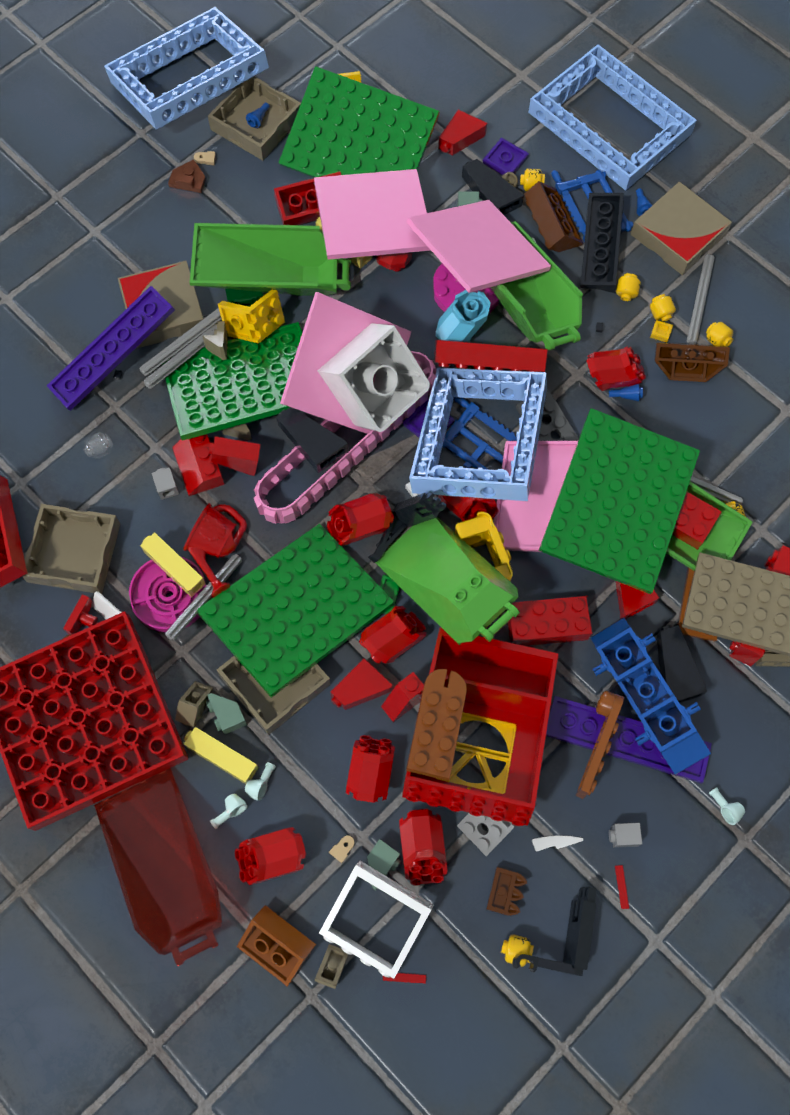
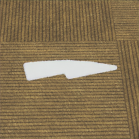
M547 836L532 839L535 851L552 846L560 849L583 841V838L573 836Z

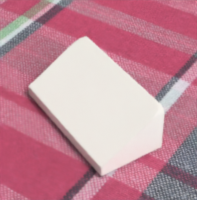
M97 591L94 593L92 607L102 617L108 619L122 613Z

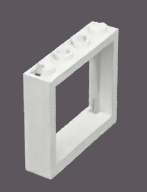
M359 861L319 933L323 935L326 941L330 943L335 942L340 945L341 949L347 954L358 956L365 965H372L379 969V973L383 976L394 979L434 904ZM358 876L421 914L394 965L331 927Z

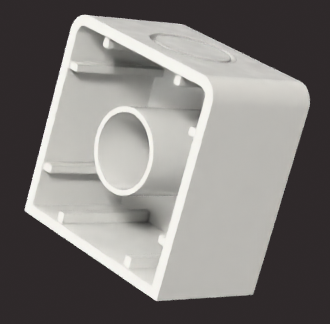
M371 323L317 370L355 426L383 432L423 396L430 387L427 377L394 325Z

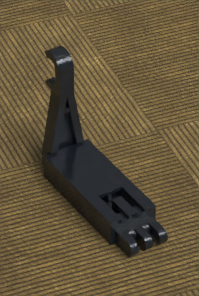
M432 492L428 494L422 493L397 503L392 510L393 522L383 532L380 542L376 544L377 549L368 558L373 563L377 562L390 543L406 526L411 527L437 518L440 511L445 509L446 504L444 502L440 503L441 500L438 497L434 498L435 494Z
M581 887L578 900H572L563 963L526 954H517L513 958V968H519L521 959H526L530 962L529 970L531 972H535L537 967L570 975L583 976V970H587L596 909V888Z

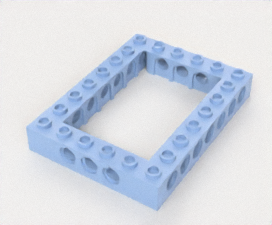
M216 7L104 66L114 87L156 130L269 68L265 50ZM213 39H216L233 55V57L224 62L221 61L215 67L205 70L202 74L192 77L191 80L177 85L176 88L167 93L164 92L163 95L156 99L154 94L150 93L146 86L139 82L147 74L153 73L162 66L168 65V63L181 58L188 52L194 51Z
M596 45L530 99L528 113L602 172L605 171L606 175L625 191L692 134L697 121L600 45ZM595 77L663 129L649 143L646 142L641 150L633 153L630 161L623 156L622 152L619 153L609 142L599 137L597 132L594 133L584 122L582 123L575 118L573 113H569L561 107L565 101Z
M437 368L435 374L437 377L433 382L409 477L412 493L428 494L432 492L435 495L528 501L547 393V373ZM454 397L524 401V404H522V417L519 418V432L516 434L517 444L514 446V460L511 461V476L504 469L486 470L482 468H463V466L455 468L438 465Z

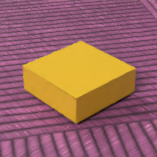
M656 320L650 338L667 343L673 325Z

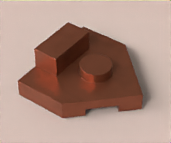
M193 159L172 170L168 185L172 188L202 193L206 177Z

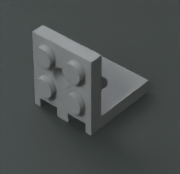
M470 813L457 825L485 856L516 826L512 822L504 820L494 821L490 817L473 816ZM481 823L487 825L489 831L483 830Z

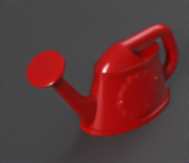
M208 503L189 534L183 551L190 552L213 586L212 597L214 598L230 588V584L222 583L217 579L207 564L205 555L208 554L220 558L231 554L243 537L247 523L244 517L233 507L225 504L213 507L212 504ZM220 512H227L239 523L240 526L234 537L232 535L237 524L231 522Z

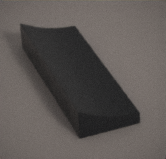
M589 193L581 288L603 290L616 294L624 193Z

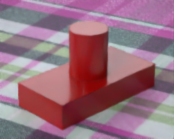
M81 595L63 628L67 634L77 633L82 624L88 627L97 624L98 618L88 614L92 607V600L88 596Z

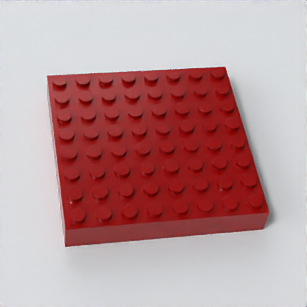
M125 611L0 667V753L27 829L37 831L189 760L133 621Z

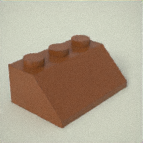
M265 905L251 920L237 948L288 987L316 944Z

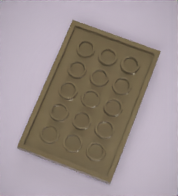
M699 553L682 627L790 656V576Z

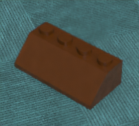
M538 181L524 193L527 200L526 204L531 209L532 217L537 222L538 230L544 237L545 245L549 250L562 252L584 244L557 189Z

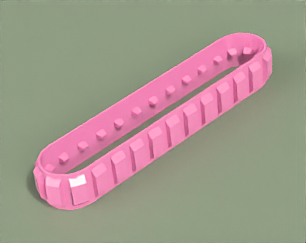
M410 351L423 373L428 376L430 383L428 391L383 432L370 431L293 503L283 508H271L268 506L267 499L264 500L265 496L306 459L295 446L288 455H285L278 461V464L268 470L264 477L258 481L254 489L256 495L254 501L259 514L264 515L266 521L275 524H286L296 520L300 514L303 515L312 503L317 502L324 495L325 491L330 490L337 483V480L341 477L343 478L351 471L350 468L363 460L367 453L375 449L380 441L388 437L393 429L395 430L400 426L405 418H408L415 412L418 406H421L428 400L434 379L437 377L435 375L437 369L433 361L420 352ZM326 419L320 424L332 433L342 426Z

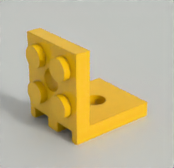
M272 289L250 307L226 301L218 303L222 321H225L228 336L260 343L285 323L277 290Z

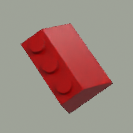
M207 434L183 441L180 439L172 447L188 496L224 485L218 464L212 462V454H208L210 441Z

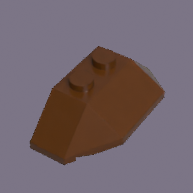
M656 343L655 362L669 380L707 382L728 366L730 347Z

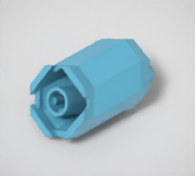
M467 290L457 294L453 303L438 321L436 329L438 340L470 343L472 336L487 320L491 302L481 291H478V293H468Z

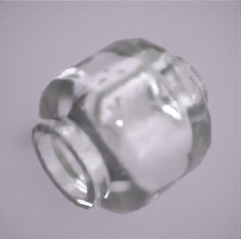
M97 432L85 440L84 451L88 457L92 456L98 460L112 451L113 442L106 433Z

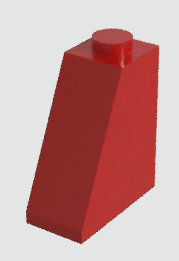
M458 110L439 136L438 149L453 156L485 137L487 123Z
M215 436L214 443H210L208 454H212V462L255 476L260 444Z
M615 581L621 619L625 618L626 620L656 604L659 599L655 590H653V593L648 594Z
M363 659L330 692L331 701L338 708L342 706L347 710L390 693L393 690V685L366 659Z
M412 672L394 687L381 706L393 723L420 703L424 684Z

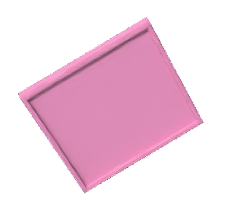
M417 169L314 178L328 260L430 251L429 247L407 224L409 217L427 214Z
M490 200L413 216L407 220V224L468 293L547 272L551 268V265Z
M315 292L280 404L368 434L372 430L355 426L317 370L371 323L394 325L406 345L408 344L411 331L324 294Z
M517 441L505 442L502 469L506 470L509 476H511V461L514 460V446H516ZM538 441L528 501L497 499L499 512L494 518V525L498 532H501L503 535L505 550L541 552L538 550L578 441Z

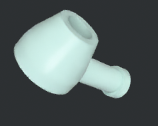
M269 762L266 763L260 779L249 780L245 786V792L257 801H261L264 797L269 777L276 768L275 765Z
M717 787L709 792L710 796L721 807V814L727 823L735 825L741 820L745 814V809L741 803L728 804Z
M237 794L229 795L225 799L226 811L215 819L210 820L215 829L230 817H236L247 809L246 802Z

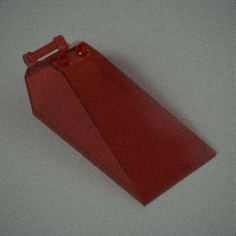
M171 768L95 804V810L135 931L158 954L166 955L172 952L177 966L184 964L185 960L210 947L215 948L219 946L213 931L221 927L222 923L218 889ZM205 934L207 935L208 939L180 952V947Z

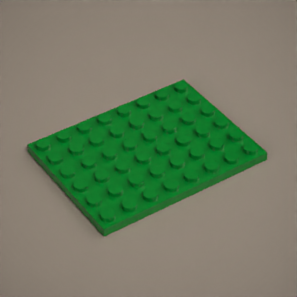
M315 66L279 164L314 178L336 172H341V175L418 170L440 112Z
M299 322L277 328L260 343L238 338L229 340L227 360H222L204 347L165 378L182 441L277 415L281 411L290 408L280 404L302 336Z
M591 408L538 551L648 594L653 593L700 450Z
M319 523L232 584L230 588L199 607L197 611L198 615L272 698L394 605V601Z

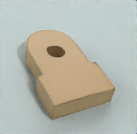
M214 151L197 152L194 154L196 163L215 165L216 153Z
M344 836L337 845L333 846L329 853L342 864L348 857L347 854L354 847V839L351 836Z

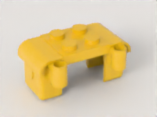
M478 512L476 518L457 523L455 533L459 536L460 540L463 539L468 545H473L474 548L486 544L495 566L494 568L511 582L513 576L509 564L511 556L508 549L505 550L503 535L501 532H498L491 516L486 512Z

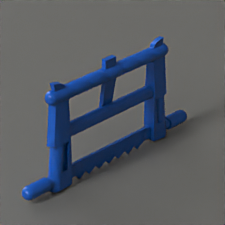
M553 170L551 175L556 183L555 187L558 193L562 194L563 201L566 202L565 206L571 212V217H574L573 222H577L576 227H579V232L583 234L585 242L586 224L569 192L582 188L589 199V193H592L589 185L600 182L605 193H613L605 178L606 172L597 170L593 174L562 182L558 172ZM623 213L622 232L625 230L629 232L634 224L628 221Z
M455 397V402L466 408L458 421H454V424L446 433L442 448L447 447L465 461L463 466L466 468L474 467L475 469L489 470L477 461L484 451L502 464L503 455L465 427L476 417L508 441H517L514 432L510 433L508 428L504 429L503 424L499 425L497 420L493 421L492 416L488 417L487 413H482L479 410L480 408L473 402L469 404L464 398ZM459 433L478 446L471 456L452 443Z

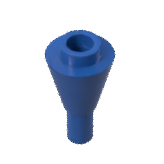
M264 103L260 108L246 115V121L249 126L253 128L260 127L265 112L270 107L268 103Z
M639 188L636 190L637 215L641 216L652 204L644 196L643 190Z
M638 383L621 390H609V397H621L639 402V398H643V387H639Z

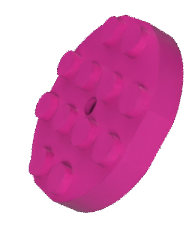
M443 263L437 268L433 277L434 299L440 309L445 312L455 300V296L466 289ZM490 287L478 290L483 292L491 302L489 313L492 312L500 300Z
M181 557L205 581L204 575L202 571L199 569V567L189 559ZM150 560L138 569L130 583L129 596L132 610L137 618L148 628L159 632H167L206 585L191 598L153 560ZM168 592H172V593H173L172 596L166 597V594H167ZM198 613L186 627H189L195 621H197V619L200 617Z

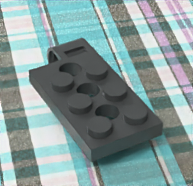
M547 388L542 417H548L550 424L546 425L541 422L538 441H578V436ZM524 401L516 405V409L518 410L521 417L522 404H524ZM557 432L560 439H552L550 433Z

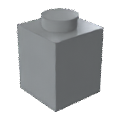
M170 467L160 468L152 473L161 500L179 494Z
M640 823L612 825L611 830H609V841L613 842V848L638 847L642 845Z

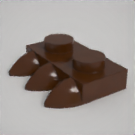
M496 867L486 910L506 916L520 913V909L511 901H518L524 898L521 891L514 886L527 884L526 879L517 872Z

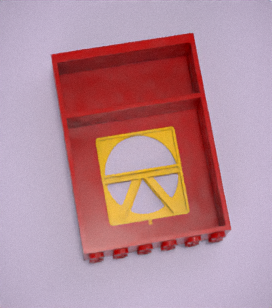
M439 628L429 674L438 669H446L444 687L447 688L450 672L458 673L464 679L467 689L460 724L468 721H482L492 725L503 736L508 753L457 742L455 751L464 752L465 754L452 766L449 781L407 771L402 797L411 802H426L433 807L443 806L455 812L465 811L473 816H487L494 821L504 820L512 822L516 826H528L535 809L558 653L495 639L489 642L481 636H477L472 642H463L459 645L442 628ZM476 756L485 782H466L457 777V773ZM485 757L506 762L504 769L497 777L494 778Z

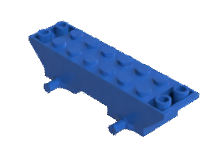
M625 618L591 637L602 660V664L592 669L595 675L598 676L606 670L613 675L644 725L645 733L635 738L639 746L648 740L655 743L675 775L711 755L691 720V715L701 710V708L695 702L685 709L678 702L647 653L646 646L656 641L652 633L641 640L635 635Z

